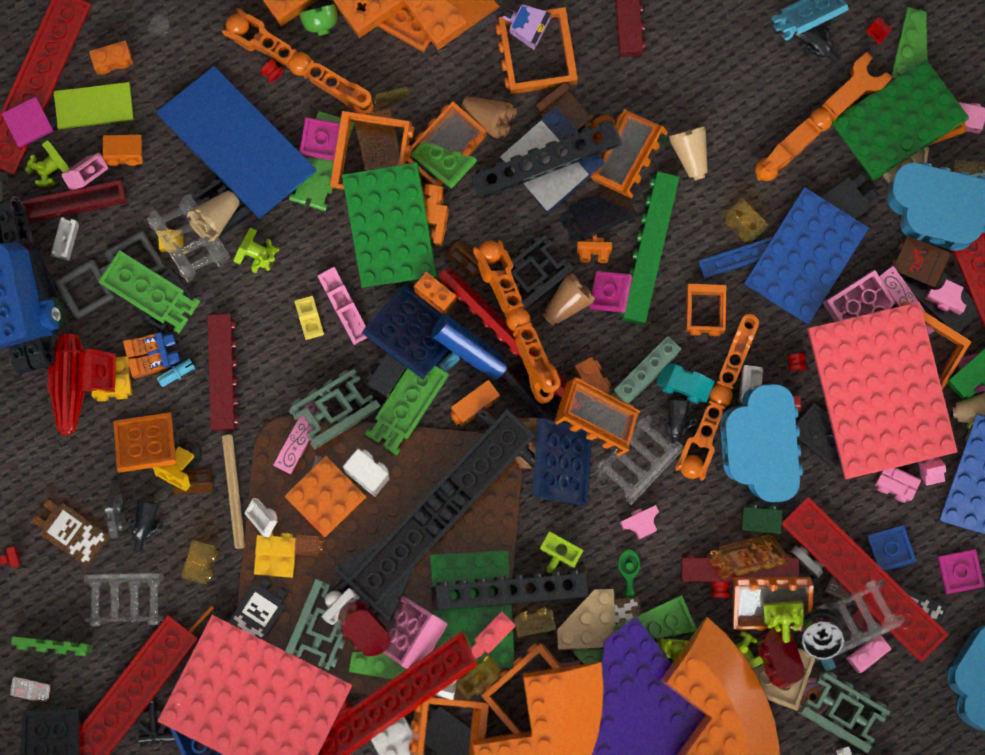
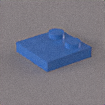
M904 525L867 536L874 561L885 572L916 563V558Z

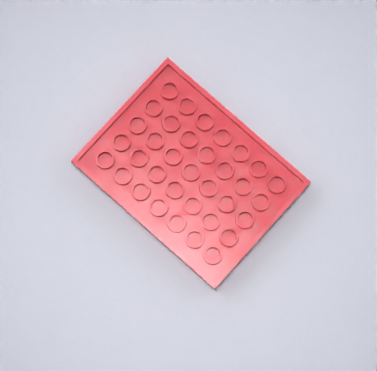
M920 302L807 329L844 479L958 452Z
M212 615L158 722L224 755H318L352 685Z

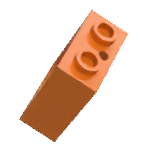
M425 272L414 286L415 293L441 314L447 315L457 303L456 295L428 272Z
M688 284L686 287L685 332H690V335L699 336L701 333H709V336H721V333H724L726 329V285ZM692 295L719 296V327L691 326Z
M488 380L453 405L450 417L456 425L460 424L463 427L476 418L478 412L482 413L481 409L484 406L488 409L498 402L500 395Z

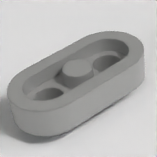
M795 546L790 551L793 557L799 558V562L816 578H819L824 573L822 571L823 566L816 559L813 561L809 558V552L804 547L800 546L798 548Z

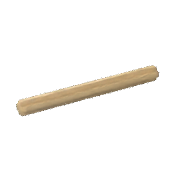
M228 434L222 436L234 546L236 549H242L245 547L235 451L233 436Z

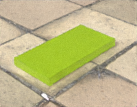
M129 82L54 91L58 129L134 120Z

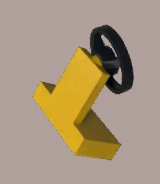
M185 441L175 450L176 464L154 467L155 475L187 491L190 483L188 475L182 471L184 468L197 466L202 458L200 446L193 441ZM185 444H194L197 447L198 452H194L192 449H188L185 446ZM194 455H198L197 461L193 465L187 466L194 458Z

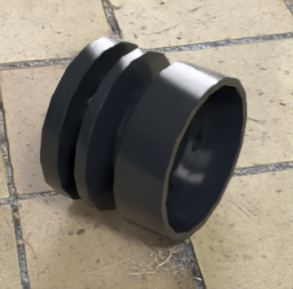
M816 609L807 614L802 626V644L805 651L816 659L826 660L835 657L840 653L844 643L843 625L840 617L829 609Z

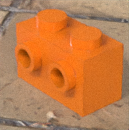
M126 40L89 51L97 75L107 74L111 70L118 68L124 69L134 64Z
M103 135V159L106 165L128 164L135 166L143 164L142 136Z
M590 357L575 365L574 370L578 378L585 380L586 383L593 387H599L607 394L610 392V382L607 377L603 378L600 371L602 368L597 360L594 361Z

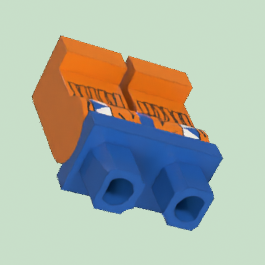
M160 332L134 340L123 341L126 355L129 359L131 375L134 379L172 368L171 365L181 361L178 351L168 353L167 350L168 346L176 345L174 334L163 335Z

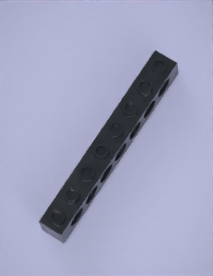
M605 120L600 122L598 127L584 128L580 134L575 136L574 134H569L557 143L556 141H551L545 144L546 147L533 148L524 156L516 155L510 158L511 161L495 163L493 168L488 170L486 168L477 170L476 174L472 175L471 178L478 198L486 199L622 146L623 143L616 124L613 121ZM603 134V140L596 143V135ZM584 140L585 147L581 150H578V143ZM567 147V154L561 157L560 150ZM549 154L550 160L544 164L542 158L544 155ZM531 161L532 168L525 170V164ZM510 168H514L515 173L512 177L507 176V172ZM497 175V181L491 184V176Z
M579 570L568 571V575H561V572L549 573L550 576L543 577L542 573L531 574V578L525 579L524 575L512 576V580H505L504 576L494 577V581L489 582L486 581V578L475 579V583H468L467 580H457L456 584L449 585L448 581L437 582V586L431 587L433 611L588 597L586 573L580 574ZM564 580L569 583L568 590H565L562 586ZM545 582L550 584L549 592L544 589ZM527 583H529L532 587V591L530 594L527 593L525 590V586ZM508 585L513 587L512 595H509L506 591ZM490 586L493 587L495 591L493 597L489 596L488 594V588ZM470 588H473L476 592L474 599L469 596ZM451 590H455L457 593L455 600L450 598Z

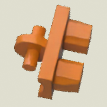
M597 235L586 239L585 242L578 241L577 254H579L580 262H590L591 254L598 255V262L608 263L609 255H611L612 242H604V238H597Z

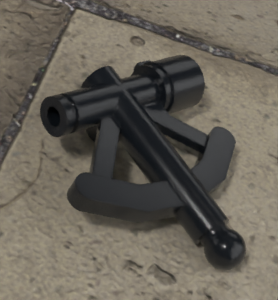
M154 697L149 703V711L142 713L132 725H137L147 734L139 735V743L151 742V744H159L160 741H164L167 744H171V742H176L171 731L164 732L166 725L162 724L158 730L157 717H160L162 712L157 711L156 698ZM150 719V731L140 723L142 720Z

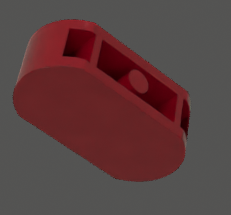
M354 601L341 609L338 616L341 626L340 632L345 639L350 638L352 640L351 644L357 652L361 650L365 656H377L388 648L390 635L386 627L364 602Z
M780 627V632L772 628L759 639L757 644L758 653L763 660L765 673L769 677L770 683L778 688L786 689L803 678L805 668L792 633L790 632V641L784 642L782 639V627Z

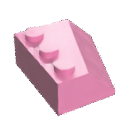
M874 270L823 301V304L833 320L837 322L891 309L895 301Z
M402 596L400 602L403 604L394 615L396 619L394 627L388 631L390 644L383 653L408 669L433 651L448 623L407 597Z

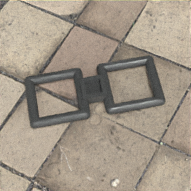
M139 231L105 252V256L111 264L115 258L114 255L119 250L122 251L141 240L155 263V266L150 268V270L157 274L165 268L164 263L144 231ZM89 260L55 281V285L76 319H80L115 298V294L101 285L106 295L79 310L64 284L89 269L92 270L99 282L110 264L100 269L95 260Z

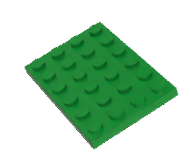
M925 59L885 85L880 91L874 92L840 114L832 122V126L872 181H874L969 120V116Z
M418 162L342 174L362 288L421 279L425 272H428L432 277H436L437 271Z
M508 551L431 555L432 587L437 586V582L448 581L449 585L456 584L457 580H467L468 583H475V579L486 578V581L489 582L494 581V577L504 576L505 580H510ZM508 585L506 588V591L509 595H511L510 585ZM490 586L488 588V594L491 597L494 596L495 591L493 587ZM470 588L469 596L474 599L476 592L473 588ZM455 590L450 591V598L453 600L457 598ZM511 604L434 611L435 616L448 623L444 633L435 645L436 649L459 632L465 634L472 650V647L476 644L474 640L501 612L512 621ZM513 629L489 654L484 652L476 660L478 666L472 670L513 668L512 663L515 661Z

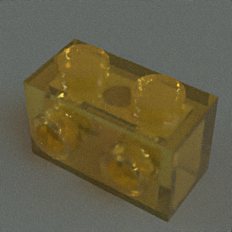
M742 198L724 216L726 219L725 223L731 229L735 228L739 232V237L744 242L748 241L750 244L769 225Z
M192 540L181 578L206 585V582L211 580L213 570H210L211 564L216 562L218 551H215L216 547Z
M547 608L537 609L535 614L530 615L528 611L517 613V617L513 618L516 625L517 638L556 630L553 611H548Z
M489 654L477 663L478 666L460 677L455 684L467 699L474 694L478 696L485 689L484 686L489 683L491 685L499 678L497 674L501 668Z

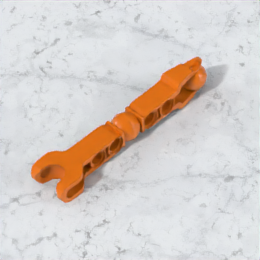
M237 9L236 14H232L227 18L226 30L222 31L224 36L235 40L237 44L248 51L256 49L280 64L286 65L295 75L304 76L305 79L309 78L314 85L331 94L356 113L370 115L373 112L374 105L371 94L366 89L349 82L323 65L315 63L308 54L297 52L296 49L292 50L287 43L266 31L262 21L246 14L242 9ZM249 23L259 29V33L255 34L254 39L251 41L241 37L248 32ZM266 42H273L270 48L264 47ZM283 51L289 52L287 57L280 56ZM316 70L321 72L318 77L312 76V73ZM331 80L337 81L333 87L327 85Z
M865 53L852 66L850 72L851 79L833 94L821 108L812 111L809 118L779 143L768 158H762L756 163V178L759 181H771L776 178L779 170L788 165L821 132L828 130L832 122L840 114L845 112L863 95H871L876 91H880L891 81L892 76L889 73H884L880 77L869 75L867 66L873 57L869 53Z
M498 240L497 243L485 241L479 248H473L482 279L492 286L499 305L505 313V317H507V326L510 330L514 331L513 336L516 337V345L529 374L530 387L535 399L539 403H548L552 400L554 392L560 386L559 376L554 366L547 359L537 333L532 327V323H530L529 313L523 309L524 304H521L522 299L511 273L513 263L507 251L504 250L502 241ZM500 260L504 271H491L489 265L495 264ZM500 284H504L508 288H503ZM507 301H512L515 305H510ZM522 335L528 336L529 339H524ZM529 352L535 353L537 357L531 356ZM541 389L548 393L547 397H543L540 394Z
M747 314L742 318L719 375V381L712 387L710 392L709 406L705 410L694 438L687 440L681 457L675 466V470H681L683 476L688 479H696L698 477L701 481L705 479L708 466L715 451L712 443L722 418V411L732 401V386L737 380L759 325L758 318L753 314ZM750 323L752 328L747 329L744 324ZM731 356H737L740 359V363L733 365L729 359ZM729 373L732 375L733 381L726 383L723 381L722 376ZM716 409L719 412V416L713 419L708 415V411ZM707 426L711 428L712 434L704 436L701 433V429ZM692 443L697 444L700 448L705 447L709 450L705 462L696 455L686 456Z

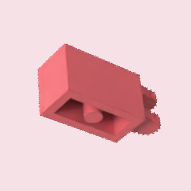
M503 612L474 640L476 644L472 647V652L476 660L484 652L489 654L516 626Z

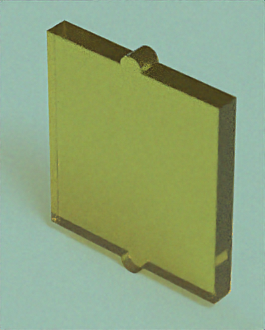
M408 87L376 94L374 102L379 106L409 98L410 90H408Z

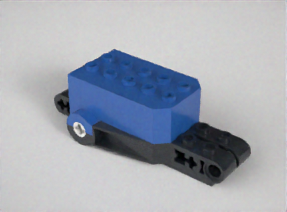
M13 196L0 201V349L10 348L15 371L18 374H25L54 365L56 358L51 337L59 335L58 329L64 326L66 317L41 250L34 246L26 206L22 204L18 197Z

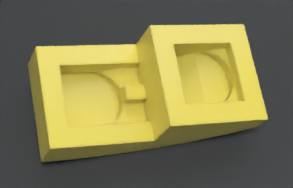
M313 296L295 300L305 339L308 340L324 335Z

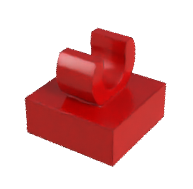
M878 17L866 32L880 44L892 31V27L888 26L884 19Z
M17 547L6 548L8 555L0 556V564L6 565L10 563L12 568L21 567L22 564Z

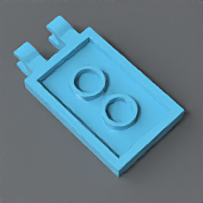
M800 0L781 9V14L773 16L772 21L777 23L773 27L777 31L781 30L784 33L782 37L785 40H789L795 32L801 34L848 11V4L844 0Z

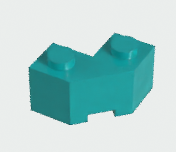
M668 363L661 370L656 384L663 387L662 391L668 394H673V392L682 393L688 397V401L698 404L699 401L707 402L715 381L695 371L692 373L684 370L681 366Z

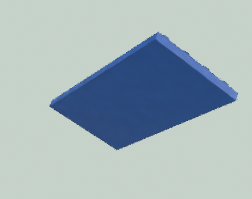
M214 66L157 111V115L259 219L316 173V168Z

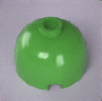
M335 4L299 13L304 28L311 33L318 32L319 36L329 33V29L333 28L338 20Z

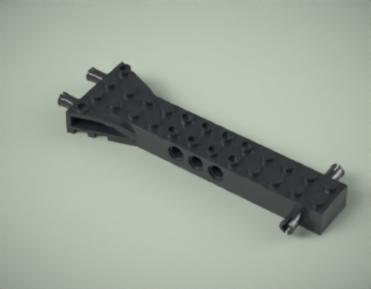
M484 406L481 411L486 416L481 412H478L476 416L488 426V430L386 539L333 567L342 579L330 592L340 589L339 592L343 595L350 587H353L369 603L370 606L368 608L375 616L380 614L390 622L402 599L415 566L517 457H522L534 468V462L531 458L535 460V454L529 449V444L536 436L509 410H506L500 417L496 418Z

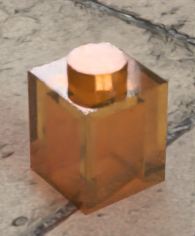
M296 535L294 554L298 556L319 557V553H323L324 542L320 541L319 536Z

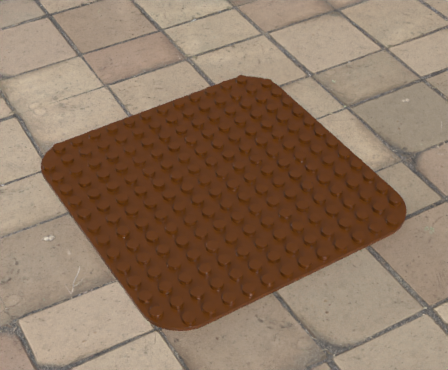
M289 415L268 423L259 433L254 445L248 506L252 498H258L266 508L274 510L277 515V523L272 530L273 536L281 537V533L293 534L292 538H296L297 543L293 578L266 576L272 580L267 591L276 596L280 588L283 587L289 592L282 601V604L286 606L264 641L286 651L315 579L331 585L329 593L342 579L333 567L386 539L484 433L416 427L408 440L403 439L398 447L401 451L396 456L383 447L386 439L383 438L380 444L365 436L368 429L372 430L376 423L359 422L315 450L310 445L311 441H309L292 474H289L275 467L274 463L298 419L295 420L294 415ZM322 419L319 424L322 430L316 436L330 429L336 423L329 427L325 420ZM358 449L361 451L365 449L373 456L376 464L380 462L388 469L390 480L375 497L345 473L343 468ZM325 456L367 497L326 538L284 497ZM516 459L415 566L403 596L434 614L431 593V555L508 551L510 580H512L522 480V468H519V463H516ZM248 517L246 518L245 547L243 548L237 608L252 585L259 587L265 577L263 575H254L257 535H261V533ZM353 587L349 588L359 596V601L364 602L367 607L370 606ZM321 589L311 614L315 613L316 608L327 610L325 598L322 597L324 589ZM402 602L399 603L396 611L400 610ZM319 613L312 631L330 638L335 624L331 625L322 618L323 614ZM380 614L376 616L386 627L387 632L394 627L396 621L394 616L390 622ZM307 624L296 648L297 651H299L301 644L311 647L315 636L306 633L309 627ZM336 636L332 643L322 640L318 651L327 654L324 661L326 663L338 637ZM350 638L346 639L342 650L338 649L336 656L339 657L335 667H331L330 670L318 666L322 656L304 649L300 659L351 684L352 687L349 693L371 695L392 680L349 672L352 652H357L352 646ZM504 668L469 671L458 679L453 699L483 700L481 696L485 693L483 689L491 682L495 684L500 680L498 676L504 671Z

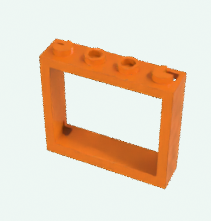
M566 7L543 11L551 13V18L558 17L568 76L516 84L506 25L512 23L504 20L503 17H499L498 24H495L496 33L501 36V42H498L500 53L504 54V60H501L503 71L507 72V78H504L506 89L510 90V94L556 88L564 82L568 86L577 84L578 77Z
M342 111L330 187L344 190L342 174L352 120L404 128L398 165L406 164V158L410 157L411 146L409 145V140L414 135L412 123L405 120Z
M908 301L902 302L900 307L909 305L911 303ZM922 311L926 326L956 344L954 351L939 374L943 390L971 341Z
M536 643L527 650L529 654L525 658L520 656L512 663L514 667L509 672L507 669L498 676L500 680L495 684L492 682L483 689L485 693L481 695L513 734L522 732L491 695L539 653L553 669L562 668L560 663L542 643L538 646Z
M432 697L414 709V720L411 723L412 740L409 742L410 755H423L429 704L473 708L468 755H475L473 740L483 739L486 736L488 703Z

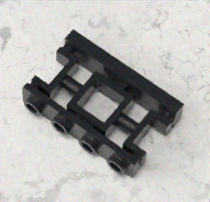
M216 177L210 181V185L206 188L201 187L196 190L192 199L198 206L210 200L207 196L217 190L221 194L230 188L219 177ZM241 201L218 237L254 215V213Z
M546 234L543 237L540 235L531 242L533 245L528 249L526 247L522 248L517 253L518 257L512 261L513 268L515 267L516 269L511 273L516 281L517 289L521 287L527 295L534 290V293L521 302V304H524V310H528L558 286L566 275L575 271V268L566 259L557 264L547 252L553 246V243ZM542 244H545L540 249V252L545 257L541 262L537 263L532 256L526 261L524 260ZM531 263L541 275V278L530 287H527L517 274ZM551 264L556 271L564 267L545 284L543 283L548 279V275L543 271L545 267ZM486 283L487 286L490 287L491 290L493 291V288H492V286L490 285V283ZM500 284L503 288H508L506 285Z

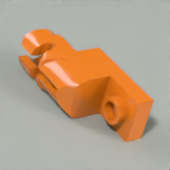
M426 184L424 195L430 197L424 199L429 226H436V229L433 228L431 240H434L435 246L443 247L449 213L448 206L441 205L443 204L444 188Z

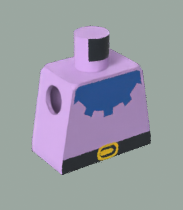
M521 5L518 13L507 9L503 19L512 23L510 27L512 35L535 50L550 21L551 13Z

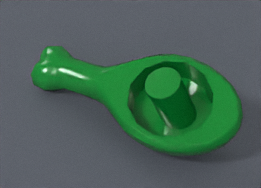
M626 549L619 556L618 569L626 581L625 597H634L633 581L640 570V559L634 550Z

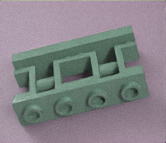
M667 336L615 388V392L612 395L616 396L618 400L630 404L660 374L661 370L678 356L681 348Z
M355 369L343 371L335 381L332 379L328 380L320 390L316 388L307 394V398L303 400L299 398L291 404L292 407L289 413L294 415V419L297 420L304 416L312 427L313 431L308 433L307 438L311 440L310 445L314 450L371 416L380 408V404L377 400H373L372 395L363 399L354 385L360 380L359 376H356ZM351 380L345 385L350 392L346 396H343L338 388L331 392V390ZM333 397L337 399L344 409V412L334 418L329 415L323 406V403ZM319 398L314 404L318 410V413L312 416L307 407L299 411ZM355 400L360 408L367 404V406L348 417L353 411L349 402ZM321 419H324L329 427L336 423L330 429L316 436L322 430L317 423Z
M315 579L285 652L301 658L304 649L322 656L318 666L330 670L331 667H335L339 658L336 656L338 649L342 650L346 639L343 638L344 636L340 632L341 626L339 621L335 623L330 638L312 631L319 613L324 614L326 612L316 608L315 613L311 614L321 589H324L322 597L325 598L331 585ZM307 624L309 627L306 633L315 636L311 647L301 644L299 651H297L296 648ZM336 636L338 637L326 663L324 661L327 654L318 651L322 640L332 643Z
M830 671L826 673L820 672L819 678L815 682L823 686L815 703L805 699L803 706H800L797 713L857 749L868 753L872 747L870 744L874 741V738L867 735L868 730L875 718L884 722L886 720L885 717L890 714V711L886 709L887 706L882 702L870 700V695L861 690L858 693L853 690L854 686L846 681H843V683L836 679L838 676ZM825 680L847 693L844 694L838 691L836 697L832 699L827 696L831 685L827 684ZM842 698L856 706L848 722L834 715ZM858 700L864 702L865 704L869 705L870 707L874 708L880 713L877 714L876 712L871 711L867 719L862 717L860 713L863 710L864 705L859 703ZM822 702L826 703L830 707L825 715L832 720H827L812 711L810 707L818 710ZM855 722L861 724L863 727L858 735L865 740L862 741L844 730L843 727L851 730Z

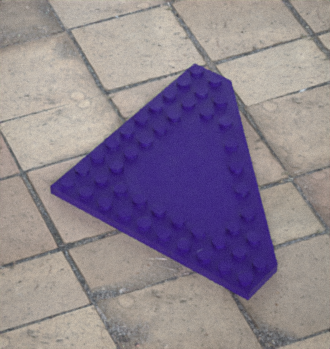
M634 616L604 639L601 659L603 675L602 717L592 755H677L705 715L661 681L672 664L639 619Z

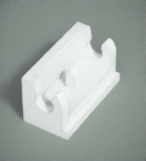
M60 218L51 250V257L70 260L79 228L76 220L71 219V221H68L65 218Z
M748 365L742 367L739 405H742L743 396L750 387L762 384V367Z

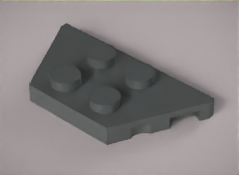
M121 481L112 482L105 506V514H108L107 524L110 538H118L120 531H123V523H125V513L122 512L121 505H123Z

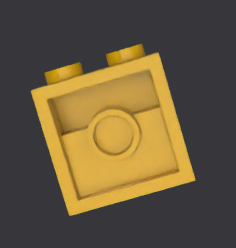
M127 356L116 357L115 392L91 391L94 399L97 398V401H108V397L127 399L128 395H132L131 372Z
M272 532L269 537H264L262 534L257 535L254 575L293 578L297 539L292 538L293 534L281 533V537L273 536Z

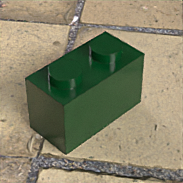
M747 504V507L742 508L740 532L781 534L782 510H777L775 506H766V509H758V505Z

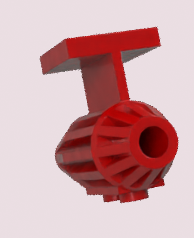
M61 334L54 346L55 363L48 367L47 386L51 397L56 430L62 436H72V432H76L85 392H115L116 354L95 349H85L84 351L78 335Z

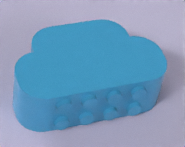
M925 162L921 164L909 163L902 166L891 179L887 191V202L895 213L901 215L900 226L906 237L910 236L933 246L960 251L969 247L981 233H985V177L969 176V173L963 171L958 173L951 172V169L947 167L935 168L932 167V164Z
M774 384L754 385L745 392L742 405L733 406L722 415L720 431L723 468L729 478L739 483L747 484L749 490L756 497L768 502L786 501L797 493L800 486V476H802V465L798 461V456H801L800 445H797V437H799L800 431L795 418H798V408L794 406L793 396L785 387Z
M985 626L978 627L971 633L950 666L947 675L949 686L959 695L957 712L960 718L974 729L985 731Z

